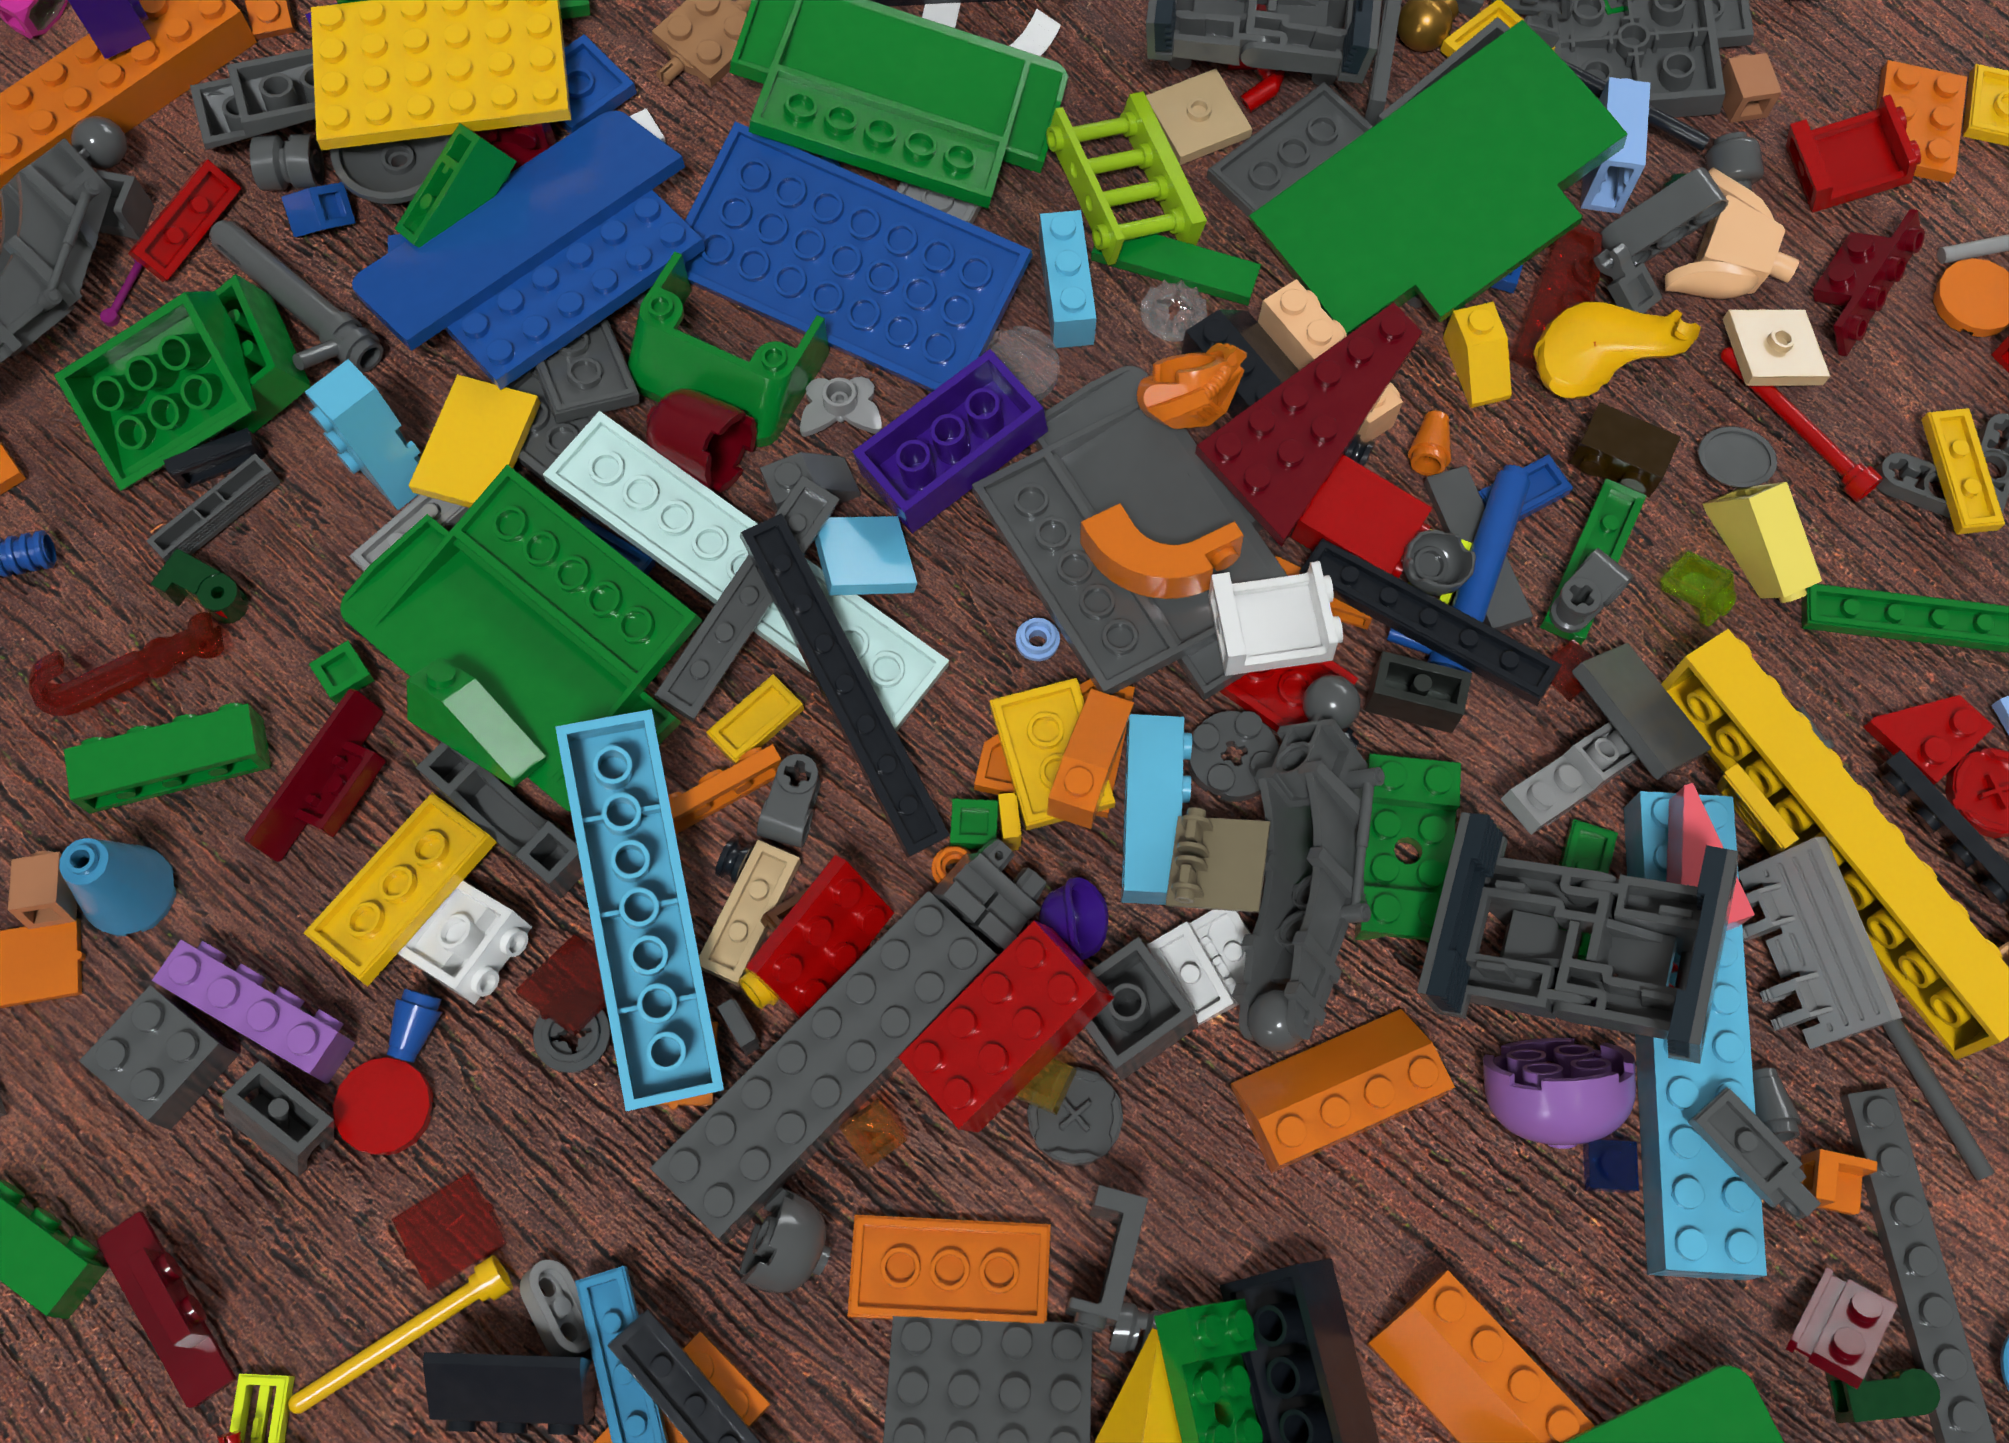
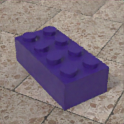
M989 349L852 452L862 476L913 534L970 491L973 483L991 475L1048 432L1043 406L997 355Z

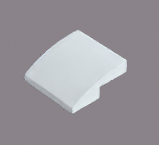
M1211 910L1191 923L1186 921L1147 944L1153 957L1195 1012L1198 1026L1239 1005L1232 997V993L1236 984H1243L1246 952L1242 949L1241 943L1244 936L1251 933L1238 911Z

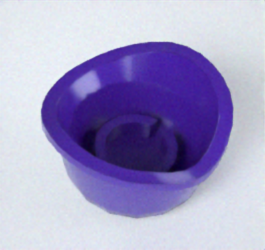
M1072 877L1068 879L1064 886L1051 891L1041 905L1039 923L1052 928L1081 960H1085L1097 953L1105 941L1108 930V908L1105 899L1093 884L1081 877Z

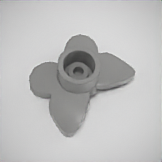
M862 376L854 377L850 380L846 378H833L831 380L817 378L812 380L806 387V397L810 403L805 407L800 423L801 436L806 437L818 433L836 421L840 423L847 421L850 425L876 434L882 429V422L878 408L872 402L875 396L874 384L870 379Z

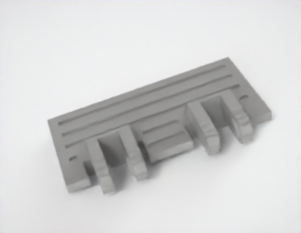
M1826 836L1812 838L1739 871V877L1744 890H1751L1762 884L1764 886L1746 894L1752 908L1761 905L1765 919L1742 926L1743 942L1781 928L1783 934L1766 940L1780 978H1786L1796 973L1800 974V977L1759 992L1763 1003H1775L1797 993L1800 1000L1801 1009L1778 1015L1776 1019L1771 1020L1775 1031L1796 1026L1818 1017L1820 1024L1802 1030L1809 1049H1815L1903 1018Z

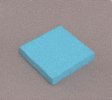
M898 516L829 517L815 538L829 596L914 593L917 580Z

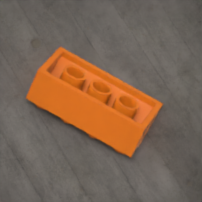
M1402 1009L1230 1084L1271 1173L1440 1099L1455 1088L1433 1042Z
M1449 1270L1435 1275L1367 1343L1458 1443H1561L1595 1426Z

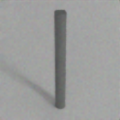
M1898 1019L1882 1025L1976 1181L1994 1174V1170L1902 1020Z

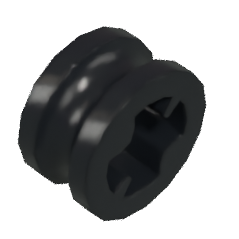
M1357 434L1348 447L1345 456L1365 467L1375 441L1363 442L1360 438L1361 435Z
M730 838L718 859L715 869L716 876L723 878L725 875H729L731 882L736 884L754 846L747 844L745 847H741L738 839Z

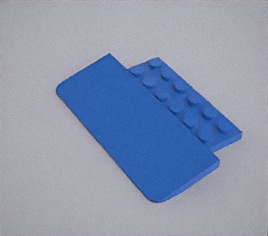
M608 111L602 113L511 172L508 180L502 184L495 197L420 248L407 240L361 270L354 277L352 288L366 307L411 351L442 330H445L501 390L653 286L674 252L682 254L685 264L705 250L703 239L652 190L685 168L683 157L624 112Z

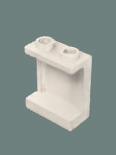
M1320 561L1310 562L1308 572L1305 574L1235 584L1231 582L1230 572L1211 575L1208 596L1225 676L1333 661L1338 643L1343 642V628L1340 617L1332 615L1330 602H1333L1334 599L1333 584L1329 575L1323 576Z

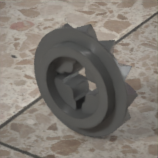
M581 997L563 998L550 1004L537 1019L533 1032L534 1048L539 1058L559 1073L580 1074L582 1070L592 1065H597L600 1057L609 1048L610 1024L603 1010L594 1002ZM570 1017L579 1031L586 1030L590 1032L578 1039L577 1053L571 1049V1046L566 1041L560 1042L556 1040L568 1033Z

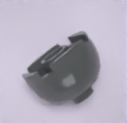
M781 1187L773 1193L763 1208L772 1212L771 1215L764 1220L762 1225L755 1223L744 1250L739 1272L745 1275L740 1279L741 1283L772 1294L789 1293L803 1286L812 1273L819 1276L823 1272L831 1252V1248L824 1245L827 1229L820 1212L810 1201Z

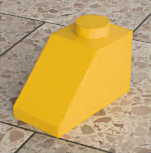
M1494 302L1454 310L1444 332L1443 340L1469 407L1474 408L1510 399L1512 390L1508 337Z

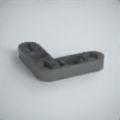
M2006 413L1996 414L1991 417L1977 434L1986 462L1995 464L2001 472V478L1991 479L2002 512L2009 495V414ZM1997 430L2003 432V438L2006 440L1999 449L1994 448L2000 438V432ZM1898 452L1890 454L1878 465L1876 471L1884 478L1877 486L1881 492L1951 519L1946 500L1934 496L1929 489V482L1935 481L1940 483L1935 464ZM1892 469H1897L1899 471V477L1902 479L1901 481L1894 478L1895 472L1892 471ZM1918 476L1921 478V480L1918 482L1917 486L1914 487V485L1918 481L1915 478Z

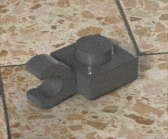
M1619 243L1610 251L1604 249L1594 257L1595 265L1599 271L1612 277L1614 280L1606 287L1617 306L1644 314L1663 298L1644 262L1634 265L1630 252L1624 243Z

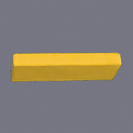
M1970 409L1927 412L1921 421L1956 535L1998 531L2005 525V521Z

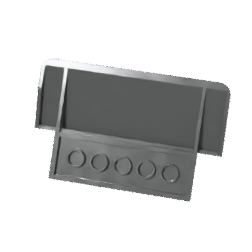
M1124 366L1090 382L1046 410L1045 418L1048 432L1034 442L1039 451L973 483L972 493L1098 691L1112 695L1161 668L1178 661L1204 701L1247 674L1242 673L1228 676L1224 674L1208 596L1209 590L1184 598L1161 599L1142 596L1118 586L1097 569L1080 544L1081 521L1121 503L1135 527L1144 536L1155 542L1168 545L1192 542L1235 521L1244 535L1240 557H1238L1233 565L1224 570L1216 571L1213 569V574L1230 572L1232 584L1288 575L1227 487L1195 454L1197 444L1186 428L1173 429L1156 422L1142 412L1137 401V390L1140 381L1149 375L1139 367Z

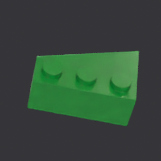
M234 274L215 292L237 329L257 411L230 428L236 431L248 428L253 434L311 387L305 370L297 369L293 363L292 357L297 352L272 296L237 274Z

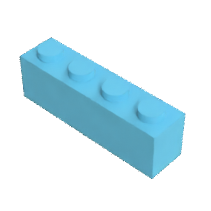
M1130 715L1126 734L1121 903L1166 905L1178 816H1182V803H1190L1191 776L1183 775V760L1191 759L1192 733L1184 732V717Z

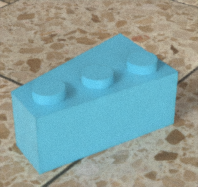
M349 359L305 391L315 407L309 411L310 415L325 431L323 435L338 452V458L352 474L360 470L398 511L419 495L413 493L408 485L419 463L420 457L418 454L421 452L412 441L406 442L399 430V427L402 425L377 388Z

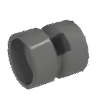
M290 134L288 141L285 142L279 135L254 136L250 143V164L255 183L260 190H286L290 183L297 190L322 186L324 184L323 152L316 140V135Z

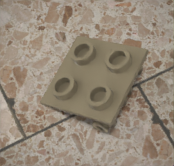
M1188 808L1187 815L1178 816L1166 906L1260 913L1271 822L1206 818V811L1204 809Z

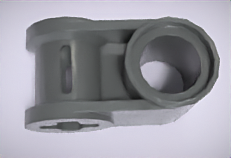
M1597 548L1564 584L1560 595L1550 607L1549 616L1551 622L1563 632H1580L1605 606L1608 607L1622 593L1634 576L1601 549Z
M793 754L781 761L777 768L770 794L763 805L759 817L757 836L803 848L809 834L813 811L821 788L817 766L810 757L804 754ZM800 773H806L807 781L801 780L798 787L792 786L790 778L797 779Z

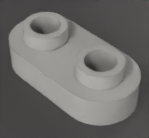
M542 1260L536 1263L523 1275L520 1281L522 1300L548 1352L556 1357H579L590 1348L576 1284L568 1269L561 1263L554 1260ZM540 1288L544 1290L546 1296L543 1295Z

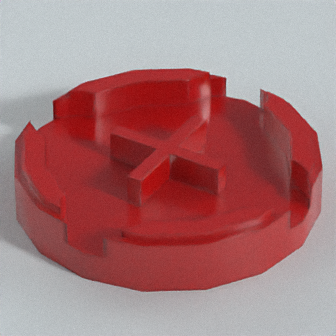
M1987 748L1970 753L1963 757L1947 775L1945 789L1947 800L1980 835L1994 839L2009 837V752L1997 748Z
M389 1057L368 1060L353 1069L339 1085L333 1102L334 1124L342 1139L362 1153L371 1155L400 1153L415 1144L428 1128L432 1117L430 1115L433 1102L432 1089L425 1076L406 1061Z

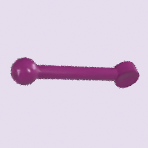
M135 259V263L110 308L104 309L100 314V319L108 327L116 326L120 322L118 312L142 267H144Z

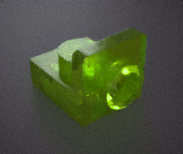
M1689 550L1661 578L1662 590L1698 607L1700 623L1708 627L1720 615L1724 616L1729 613L1736 601L1733 571Z

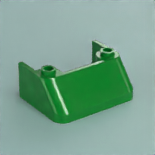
M674 252L640 305L627 365L638 393L659 402L666 394L674 390L691 389L742 409L746 415L753 417L757 428L755 447L771 445L781 435L804 397L807 385L815 379L830 354L825 318L818 315L815 317L797 348L783 342H768L760 346L748 362L677 330L684 317L683 304L692 291L683 256Z

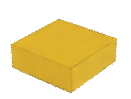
M1014 793L998 794L1002 842L1012 851L1019 850V847H1021V827L1017 795Z

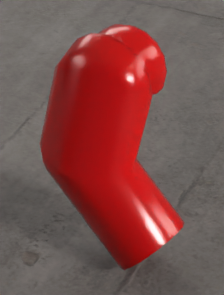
M1257 68V72L1263 80L1240 95V100L1249 113L1278 94L1285 77V71Z

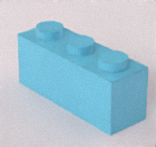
M1081 210L1040 214L1039 249L1052 347L1054 349L1094 345L1097 318Z

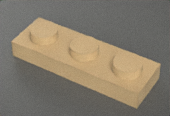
M757 840L699 955L702 971L738 987L741 986L739 978L746 974V965L757 953L769 927L765 928L760 922L764 913L781 904L801 864L799 857Z

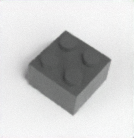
M1139 937L1091 970L1114 995V998L1084 1027V1030L1120 1081L1130 1076L1198 1027L1195 1012Z
M149 985L79 1061L148 1122L171 1130L239 1054L173 997Z

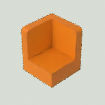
M1818 1149L1801 1156L1802 1165L1800 1169L1806 1175V1178L1801 1183L1821 1203L1817 1208L1847 1215H1856L1860 1212L1862 1177L1877 1172V1161L1824 1149Z

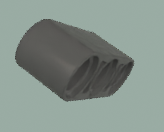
M1705 167L1697 168L1609 224L1600 233L1599 241L1604 249L1609 251L1619 243H1624L1630 252L1634 265L1642 262L1645 263L1717 217L1725 210L1729 201Z

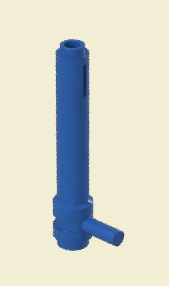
M1505 465L1503 470L1496 474L1470 550L1474 551L1476 555L1474 573L1456 591L1451 605L1482 623L1490 605L1531 483L1528 479V471L1517 465ZM1392 628L1390 629L1387 641L1430 655L1427 662L1469 673L1472 672Z

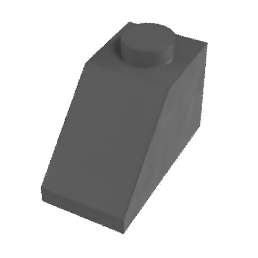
M799 452L760 467L765 492L775 514L802 475L840 499L838 505L861 496L845 458L841 456Z

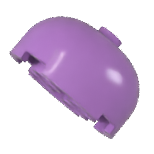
M1543 1038L1505 1044L1501 1046L1500 1056L1495 1057L1494 1055L1485 1054L1483 1057L1485 1096L1489 1108L1496 1119L1515 1135L1533 1142L1548 1144V1146L1553 1148H1573L1577 1144L1593 1142L1612 1134L1629 1117L1636 1098L1635 1058L1628 1050L1613 1044L1603 1043L1600 1045L1601 1051L1586 1045L1574 1044V1038Z

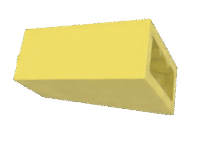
M1787 482L1738 488L1703 503L1706 514L1759 598H1779L1780 603L1791 602L1806 596L1807 591L1805 588L1822 581Z

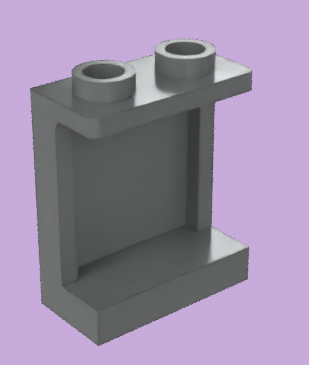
M1102 1185L1098 1186L1089 1216L1116 1223L1117 1228L1098 1304L1070 1297L1067 1303L1065 1314L1075 1316L1074 1326L1102 1333L1105 1325L1113 1327L1118 1322L1148 1198Z

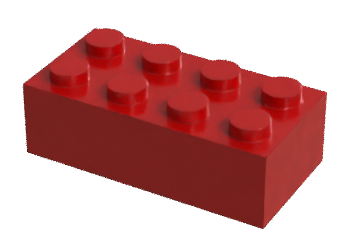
M1034 920L898 1058L958 1130L980 1132L1114 998V995L1052 928Z

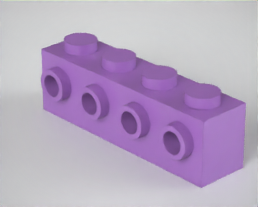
M183 940L179 941L151 981L326 1084L330 1082L355 1042L339 1033L344 1025L342 1022L318 1009L314 1017L300 1010V1007L305 1002L304 1000L280 986L274 994L261 987L266 978L241 963L236 971L225 966L222 963L227 955L204 941H201L197 948Z

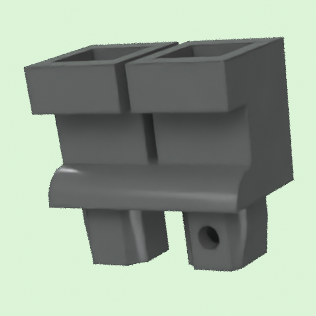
M999 839L990 840L977 853L965 854L931 892L994 953H1002L1017 938L1018 933L1026 922L1041 910L1035 902L1047 884L1044 879L1030 868H1022L1013 881L1006 877L1002 871L1015 855Z

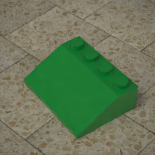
M215 291L182 293L54 374L120 491L127 490L165 467L163 460L198 447L257 411L237 329Z

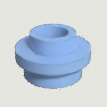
M1044 618L1029 619L1022 623L1017 630L1016 647L1020 654L1029 660H1047L1059 648V631L1052 622ZM1034 636H1040L1046 642L1042 646H1034L1030 643V639Z

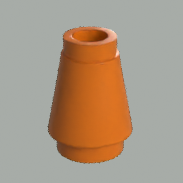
M1436 410L1426 413L1409 449L1408 458L1411 461V467L1419 474L1432 476L1442 473L1451 462L1450 418L1446 413Z

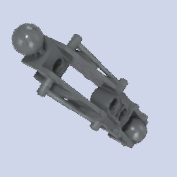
M91 116L80 120L73 128L71 144L65 138L62 139L49 151L20 170L0 189L2 212V240L0 245V363L11 354L14 357L36 341L75 309L73 304L82 297L80 290L92 252L98 240V233L112 189L93 168L104 170L117 166L124 159L127 151V138L120 126L109 118Z
M1325 675L1310 684L1304 692L1302 707L1308 722L1279 727L1277 734L1282 739V744L1272 767L1258 769L1254 778L1261 790L1265 821H1270L1271 825L1260 913L1253 934H1246L1241 943L1242 949L1246 952L1243 984H1236L1232 997L1240 1005L1239 1027L1243 1037L1248 1041H1255L1264 1049L1273 1052H1284L1297 1047L1302 1040L1310 1039L1314 1026L1323 1025L1327 1014L1324 1009L1333 984L1338 983L1342 973L1335 964L1349 923L1368 922L1371 918V909L1367 904L1366 895L1364 894V867L1366 848H1368L1374 787L1383 785L1385 775L1380 767L1368 768L1367 762L1343 732V729L1350 727L1359 716L1361 698L1356 686L1343 676Z

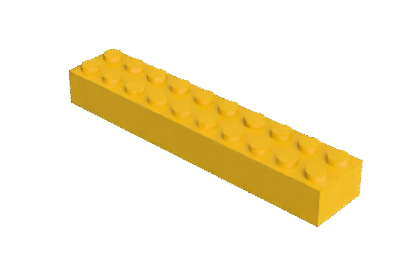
M1727 629L1686 655L1661 685L1711 746L1712 749L1708 753L1722 771L1725 772L1739 763L1798 836L1799 840L1790 848L1812 838L1826 836L1882 969L1955 1060L1998 1044L2009 1037V967L2002 960L2000 950L1993 942L1985 939L1973 925L1963 905L1952 899L1937 881L1934 870L1915 855L1906 844L1901 830L1888 822L1877 809L1870 793L1864 787L1858 785L1843 768L1838 754L1824 745L1812 730V725L1803 713L1795 710L1782 694L1778 682L1772 676L1767 675L1752 658L1749 647Z

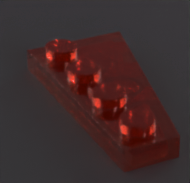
M1579 224L1551 244L1513 349L1511 360L1537 371V362L1533 353L1546 326L1567 308L1583 302H1598L1595 301L1596 284L1600 279V270L1595 265L1594 257L1601 252L1602 234Z

